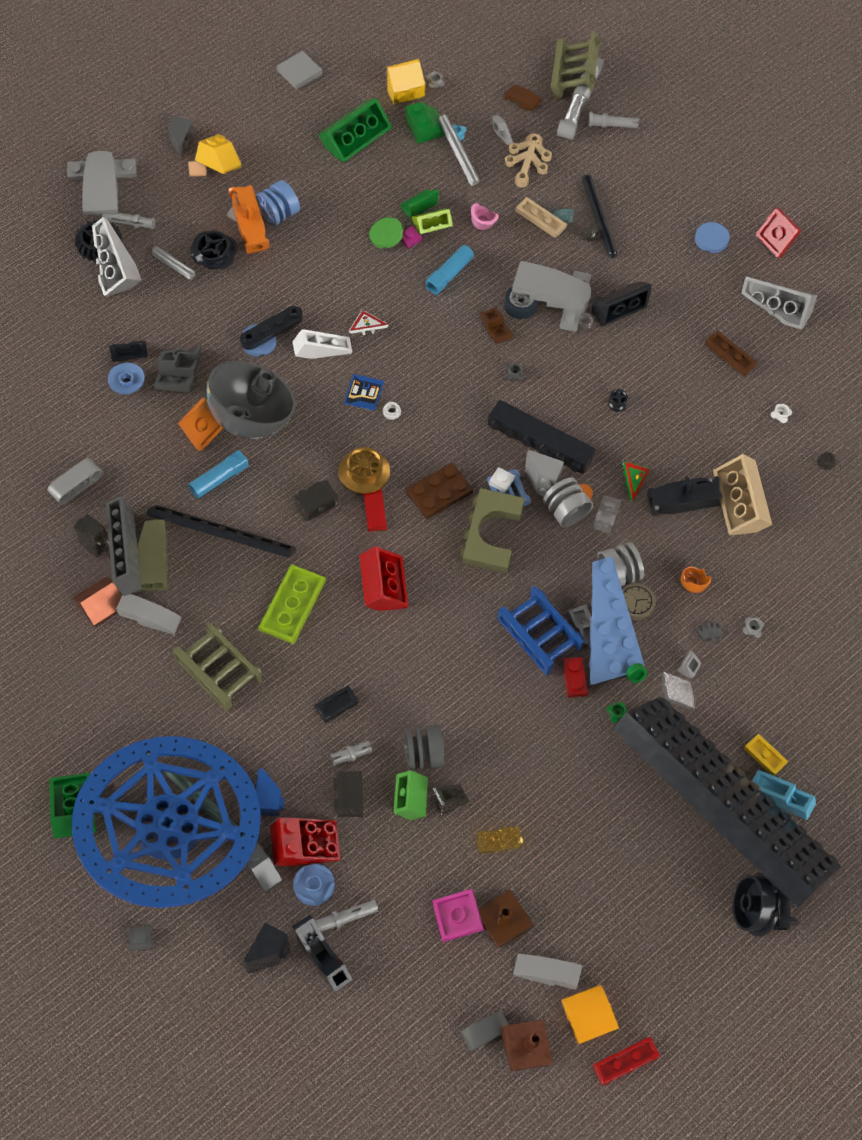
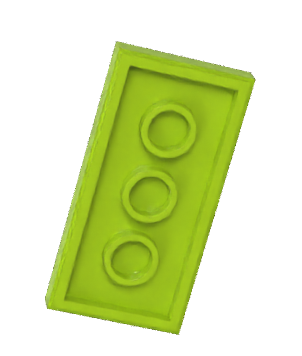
M291 564L258 627L259 631L295 644L326 582V577Z

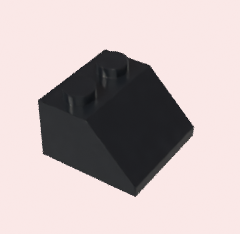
M264 923L243 960L246 971L253 973L279 965L282 959L285 960L291 950L289 948L288 934Z

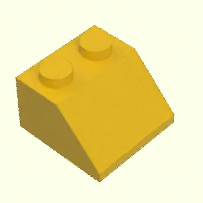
M419 59L387 67V91L393 104L425 97V82Z
M217 134L199 141L196 161L222 174L241 167V162L232 142L225 139V136Z

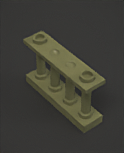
M591 31L590 41L573 45L567 44L564 38L558 39L551 82V90L556 99L563 98L565 88L587 84L590 92L594 90L598 52L601 46V40L596 36L595 31ZM589 48L588 53L569 57L572 51ZM587 60V65L567 69V66L571 63ZM585 72V77L565 81L567 76Z
M208 621L206 623L208 634L188 650L185 649L183 651L179 646L173 650L174 659L227 712L232 707L231 696L252 678L260 684L262 682V671L256 664L252 665L222 635L223 633L217 625L213 626ZM215 639L221 646L204 661L196 664L192 660V656L211 640ZM228 652L234 660L216 675L209 677L205 673V669L224 653ZM241 665L247 671L227 690L219 688L218 682L237 666Z

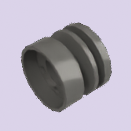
M440 725L427 726L426 735L424 736L421 735L420 728L416 727V736L412 737L411 728H406L404 751L410 771L415 770V761L419 762L420 770L424 767V760L429 761L431 768L444 767V748Z

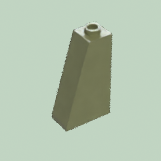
M152 519L145 521L137 545L142 589L138 591L168 589L167 528L165 520Z

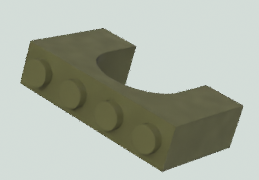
M480 488L479 494H475L473 505H476L475 510L471 511L469 516L471 526L470 529L466 528L464 539L467 540L466 546H462L460 557H463L462 564L507 574L512 550L488 545L480 537L479 528L483 522L493 517L520 522L524 498Z

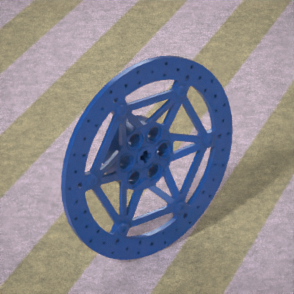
M166 736L145 739L132 743L111 754L92 771L84 782L73 809L72 835L74 846L89 876L115 897L136 905L154 908L188 905L203 900L223 889L243 870L258 841L261 820L260 804L257 792L248 774L240 764L221 749L206 742L186 737ZM163 756L190 758L208 765L211 769L208 772L160 763L157 758ZM138 762H143L144 767L107 799L100 797L107 785L118 774ZM161 771L199 778L200 780L181 794L174 795ZM147 775V802L144 805L116 802L141 778ZM154 775L165 793L154 797ZM222 779L229 783L238 800L241 816L240 826L231 825L218 785ZM204 787L194 805L187 800L188 797ZM210 789L214 791L223 824L198 816V811ZM161 807L167 808L164 811L158 810ZM118 810L138 812L136 820L130 819ZM182 811L187 812L185 815L178 814ZM94 813H100L104 816L114 857L108 862L101 855L94 839ZM111 815L136 830L135 836L122 851H119ZM145 821L152 822L150 824H143ZM202 825L217 831L199 834V826ZM187 829L192 830V832H190V833H185V832H183V831H185V830H187ZM218 837L189 866L187 865V853L191 851L197 841ZM150 839H156V840H157L156 842H153V843L148 842ZM227 840L235 842L228 855L218 866L204 876L192 880L191 874ZM139 843L142 850L130 854L134 847ZM171 843L177 844L175 847H169L168 845ZM150 855L157 859L167 860L173 870L132 861ZM181 857V866L178 865L175 859ZM125 868L176 879L177 885H145L128 879L120 873Z

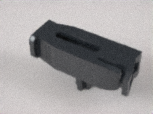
M715 476L713 481L710 478L690 479L687 477L683 481L667 483L655 489L653 487L648 488L647 499L652 515L676 514L719 506L722 499L719 477Z

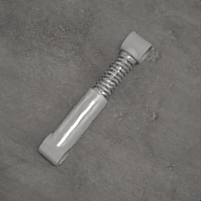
M601 58L597 60L596 79L600 75L604 59ZM585 72L581 74L580 78L585 77ZM587 84L576 86L564 120L561 119L557 136L570 140L574 139L581 111L591 94Z

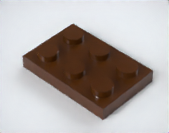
M450 463L407 487L406 493L423 516L428 519L472 494L473 488L456 466Z

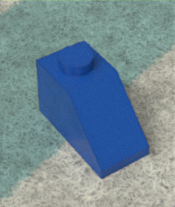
M259 769L256 792L260 804V815L279 816L280 810H284L285 798L282 797L281 790L263 769Z

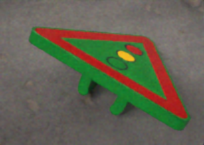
M624 461V473L622 474L626 478L624 484L627 485L630 500H635L650 469Z

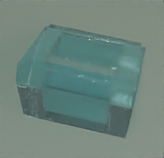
M572 209L554 210V216L563 222H573Z

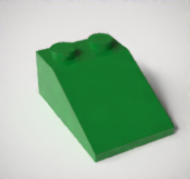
M90 772L49 778L50 821L54 839L73 836L72 816L74 805L81 787L91 774ZM95 813L93 816V833H96Z

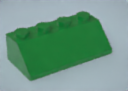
M372 98L361 103L319 133L318 136L325 148L344 163L390 130L392 125L377 98Z

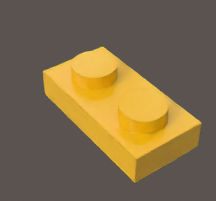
M760 734L756 735L744 747V750L773 776L788 763Z

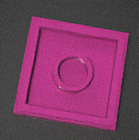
M473 889L432 900L443 942L484 930Z

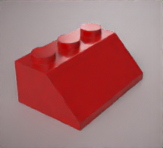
M377 546L360 554L365 607L377 611L408 608L402 556Z

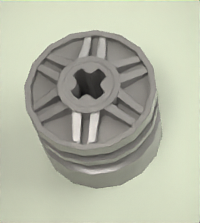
M571 477L556 483L543 497L544 504L550 512L554 513L555 519L562 527H569L578 523L593 508L592 501L585 492H582V488L578 485L577 481Z
M628 542L624 545H619L616 547V551L610 548L598 553V560L613 557L621 587L625 586L626 581L630 584L644 578L643 563L633 543Z

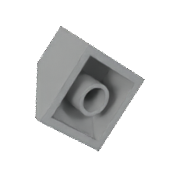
M528 450L524 472L536 493L544 497L552 486L561 481L564 462Z

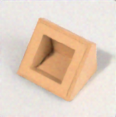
M198 161L188 162L190 177L207 176L206 165Z

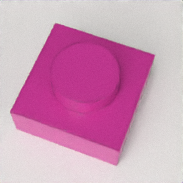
M413 225L404 229L401 241L407 249L422 241V236Z

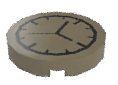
M631 583L622 588L632 620H642L653 613L656 597L650 588L640 583Z

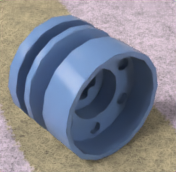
M283 180L275 182L269 189H264L255 195L261 215L272 226L278 225L286 217H291L300 210V204L295 192Z

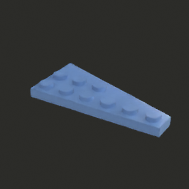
M613 557L592 562L589 685L627 675L628 668L633 664L640 663L644 665Z

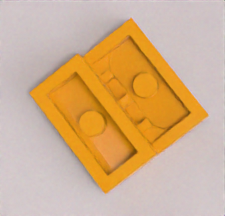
M602 985L561 999L577 1043L580 1044L619 1029Z

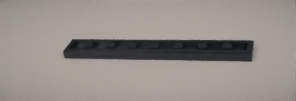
M153 505L147 510L146 515L283 557L290 558L295 554V546L162 506Z

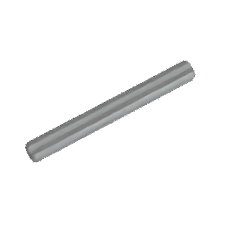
M447 115L440 116L439 123L472 186L478 184L479 178Z

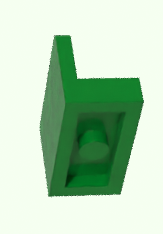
M427 189L403 202L401 209L412 219V216L419 215L438 204L439 191L437 189L433 191Z

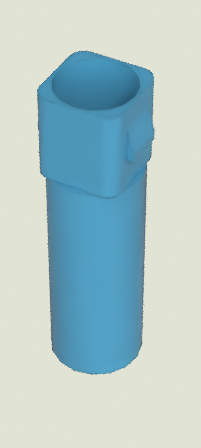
M462 245L438 270L430 275L426 280V289L437 295L474 258L473 251L468 246Z
M238 450L190 482L188 486L193 495L199 499L232 476L249 467L248 460Z

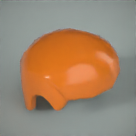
M688 566L681 572L680 581L682 586L690 593H700L709 586L711 576L706 575L705 569Z

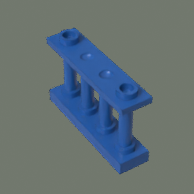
M534 585L531 587V598L513 611H508L505 606L498 610L497 619L544 674L547 675L553 669V660L572 646L581 651L584 639L579 632L574 631L546 599L545 593L542 590H538ZM537 603L544 612L525 625H520L516 617ZM549 617L556 626L539 638L532 639L529 631ZM560 632L567 637L568 640L549 654L541 649V645Z

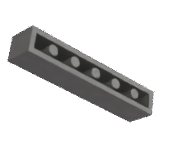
M120 496L105 504L112 582L123 596H127L142 589L134 511L125 498Z

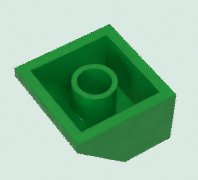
M423 102L408 105L405 111V120L417 144L446 136L439 123L440 115L436 108Z

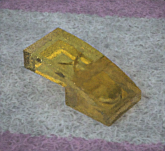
M519 826L500 827L495 831H478L476 834L479 854L502 852L523 847Z

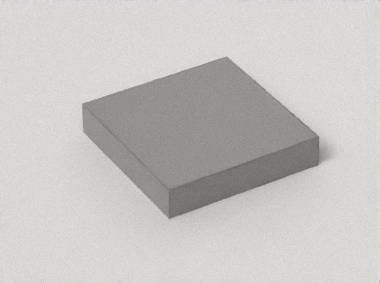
M303 51L276 66L277 71L296 90L322 75V69Z

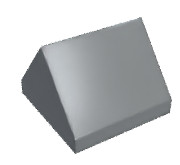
M690 651L685 656L677 672L693 679L702 663L694 652Z

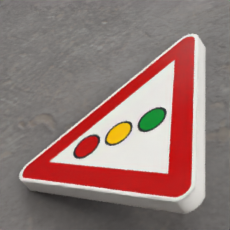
M361 311L349 332H362L365 335V331L371 330L372 334H374L376 329L387 328L388 323L366 311Z

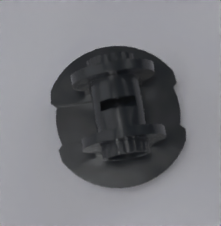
M760 872L755 875H746L739 881L733 895L732 909L734 920L741 930L748 931L756 937H763L769 934L772 929L789 930L790 926L798 924V919L791 917L790 900L764 874Z

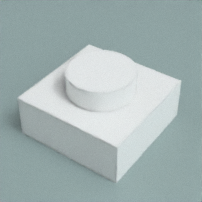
M498 467L490 479L489 485L506 493L515 475Z

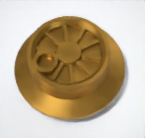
M359 447L352 450L341 460L338 467V475L341 483L347 489L356 493L367 494L378 491L387 483L390 477V466L386 458L375 449Z

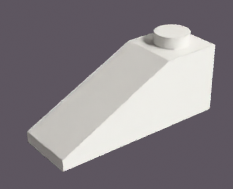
M302 329L293 340L294 352L297 357L314 359L352 353L350 338Z

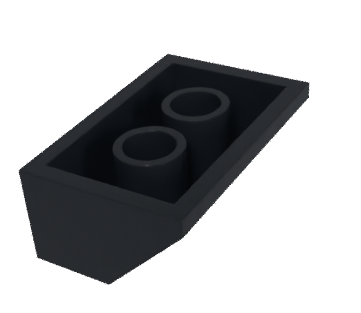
M644 282L628 284L625 288L612 291L604 297L595 299L591 312L602 327L647 308L652 286Z

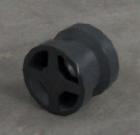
M622 389L613 390L610 393L609 408L614 412L623 411L628 400L627 393Z

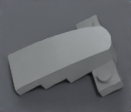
M95 151L87 155L86 161L67 162L68 180H83V215L118 213L117 178L137 177L136 159L114 160L111 152Z
M520 261L512 292L530 295V300L547 302L546 307L563 308L560 329L577 332L581 315L586 311L591 297L589 285L591 274L574 271L573 276L549 267Z

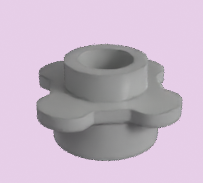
M432 72L427 76L430 88L444 86L442 75L439 72Z
M746 618V626L743 628V633L745 635H754L755 638L761 637V629L764 627V623L758 618Z

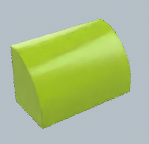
M440 209L412 216L413 224L419 234L453 226L449 209Z

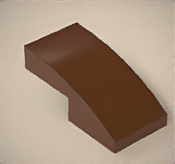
M515 84L504 93L506 100L518 102L520 108L533 111L542 102L538 95Z
M496 307L480 313L485 327L496 344L512 339V332L504 323V317Z

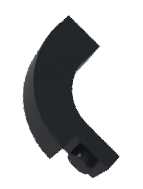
M310 914L292 926L305 953L334 992L353 980L345 964L328 945Z

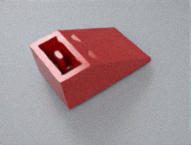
M280 817L270 825L274 866H300L340 861L336 820Z

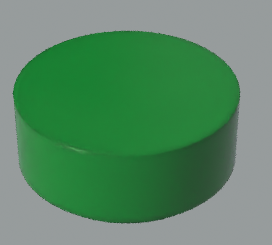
M636 663L628 668L626 674L632 683H640L647 677V670L643 664Z

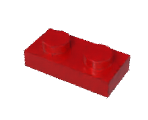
M583 657L564 658L562 662L567 697L587 696L588 690Z

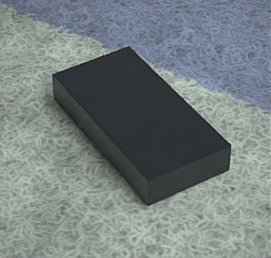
M347 685L314 706L323 721L327 723L358 704L359 700Z

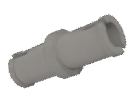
M369 741L353 747L350 745L345 750L330 754L333 766L335 767L350 760L353 762L358 757L372 753Z

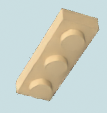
M527 197L516 207L518 214L554 238H557L566 229L567 224Z

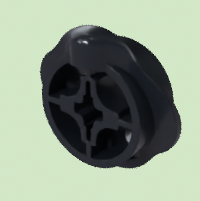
M205 231L195 237L190 249V256L195 263L203 265L205 268L212 270L224 269L233 263L238 246L232 237L220 231Z

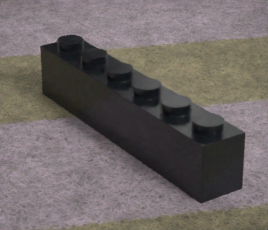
M500 399L488 415V425L492 429L506 434L511 439L522 442L523 445L537 450L540 454L563 461L564 465L570 467L575 472L584 474L594 459L595 448Z

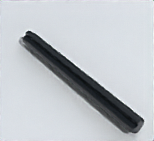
M584 175L582 181L609 258H615L618 252L591 175Z

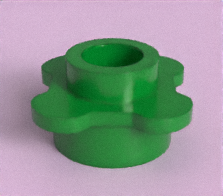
M623 702L608 705L606 709L611 716L610 721L612 723H617L627 713Z

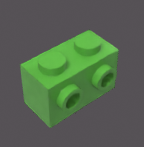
M407 771L396 775L394 814L409 820L426 817L428 777L414 771Z

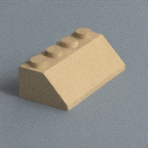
M742 454L713 470L714 477H719L720 492L722 494L721 505L729 535L757 533L772 525L756 460Z

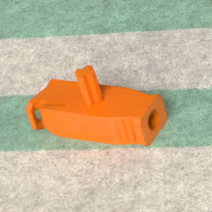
M252 185L229 188V197L232 198L233 212L241 238L245 243L246 253L250 254L268 249L269 239L265 236L264 222Z

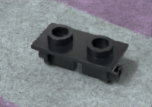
M140 340L129 342V344L122 343L109 346L112 362L148 357L146 341Z

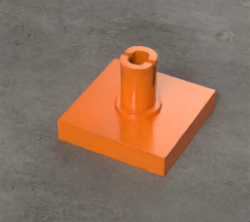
M203 398L178 423L198 451H202L223 429L214 419L207 400Z

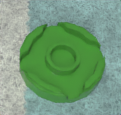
M389 217L383 218L371 227L369 232L370 240L374 246L383 249V247L391 248L400 242L404 230L399 220Z

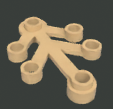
M530 134L526 137V141L509 145V152L511 154H517L520 150L528 148L526 152L519 155H508L505 157V165L508 167H512L524 160L521 172L515 177V184L518 187H526L528 185L529 176L527 173L531 161L536 166L539 174L547 173L548 165L542 163L534 151L537 150L540 153L541 159L544 162L551 160L552 153L544 149L542 137L538 134Z

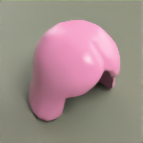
M474 203L471 208L473 225L479 230L491 228L497 221L498 214L489 212L486 207Z

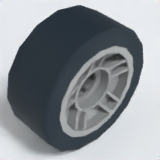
M511 287L506 292L504 306L510 316L517 319H526L537 311L538 301L530 300V295L512 292Z

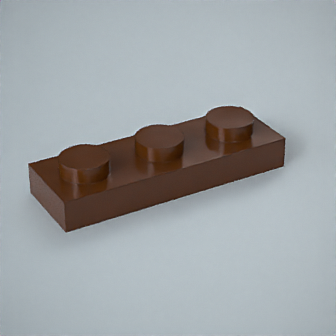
M718 330L705 342L707 347L744 377L758 364V362Z

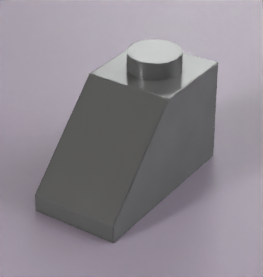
M256 843L255 849L245 867L266 893L279 884L282 879L267 854Z

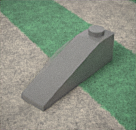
M102 217L92 225L94 246L98 251L96 264L100 268L98 281L104 296L107 297L132 289L142 279L135 262L106 217Z
M747 276L741 294L761 306L783 324L803 330L811 316L817 299V295Z

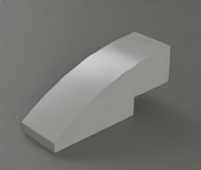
M132 594L122 595L116 608L119 616L136 620L139 625L175 635L182 619L176 613Z
M518 954L513 975L550 986L559 985L576 990L582 965L542 956Z

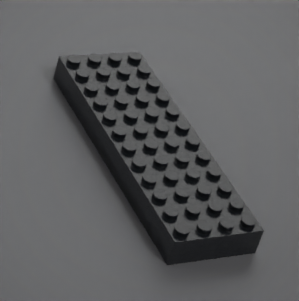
M659 696L628 711L613 729L798 908L823 887L842 867L838 860L828 854L818 841L813 840L802 826L797 825L786 811L781 810L771 797L766 796L758 784L751 782L745 776L742 769L734 766L727 755L716 749L712 741L706 739L696 726L691 725L681 712L676 711L667 699Z

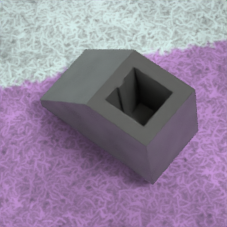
M173 116L168 127L169 140L181 157L189 149L190 140L195 136V128H193L192 120Z

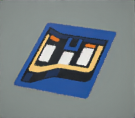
M353 374L344 404L375 411L384 381Z

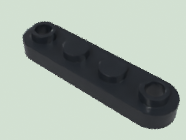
M297 306L288 307L242 333L240 336L242 348L246 350L255 349L299 324L303 320L301 308Z

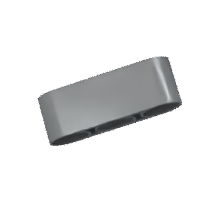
M86 458L53 481L48 487V492L59 504L63 505L99 480L103 471L90 458Z

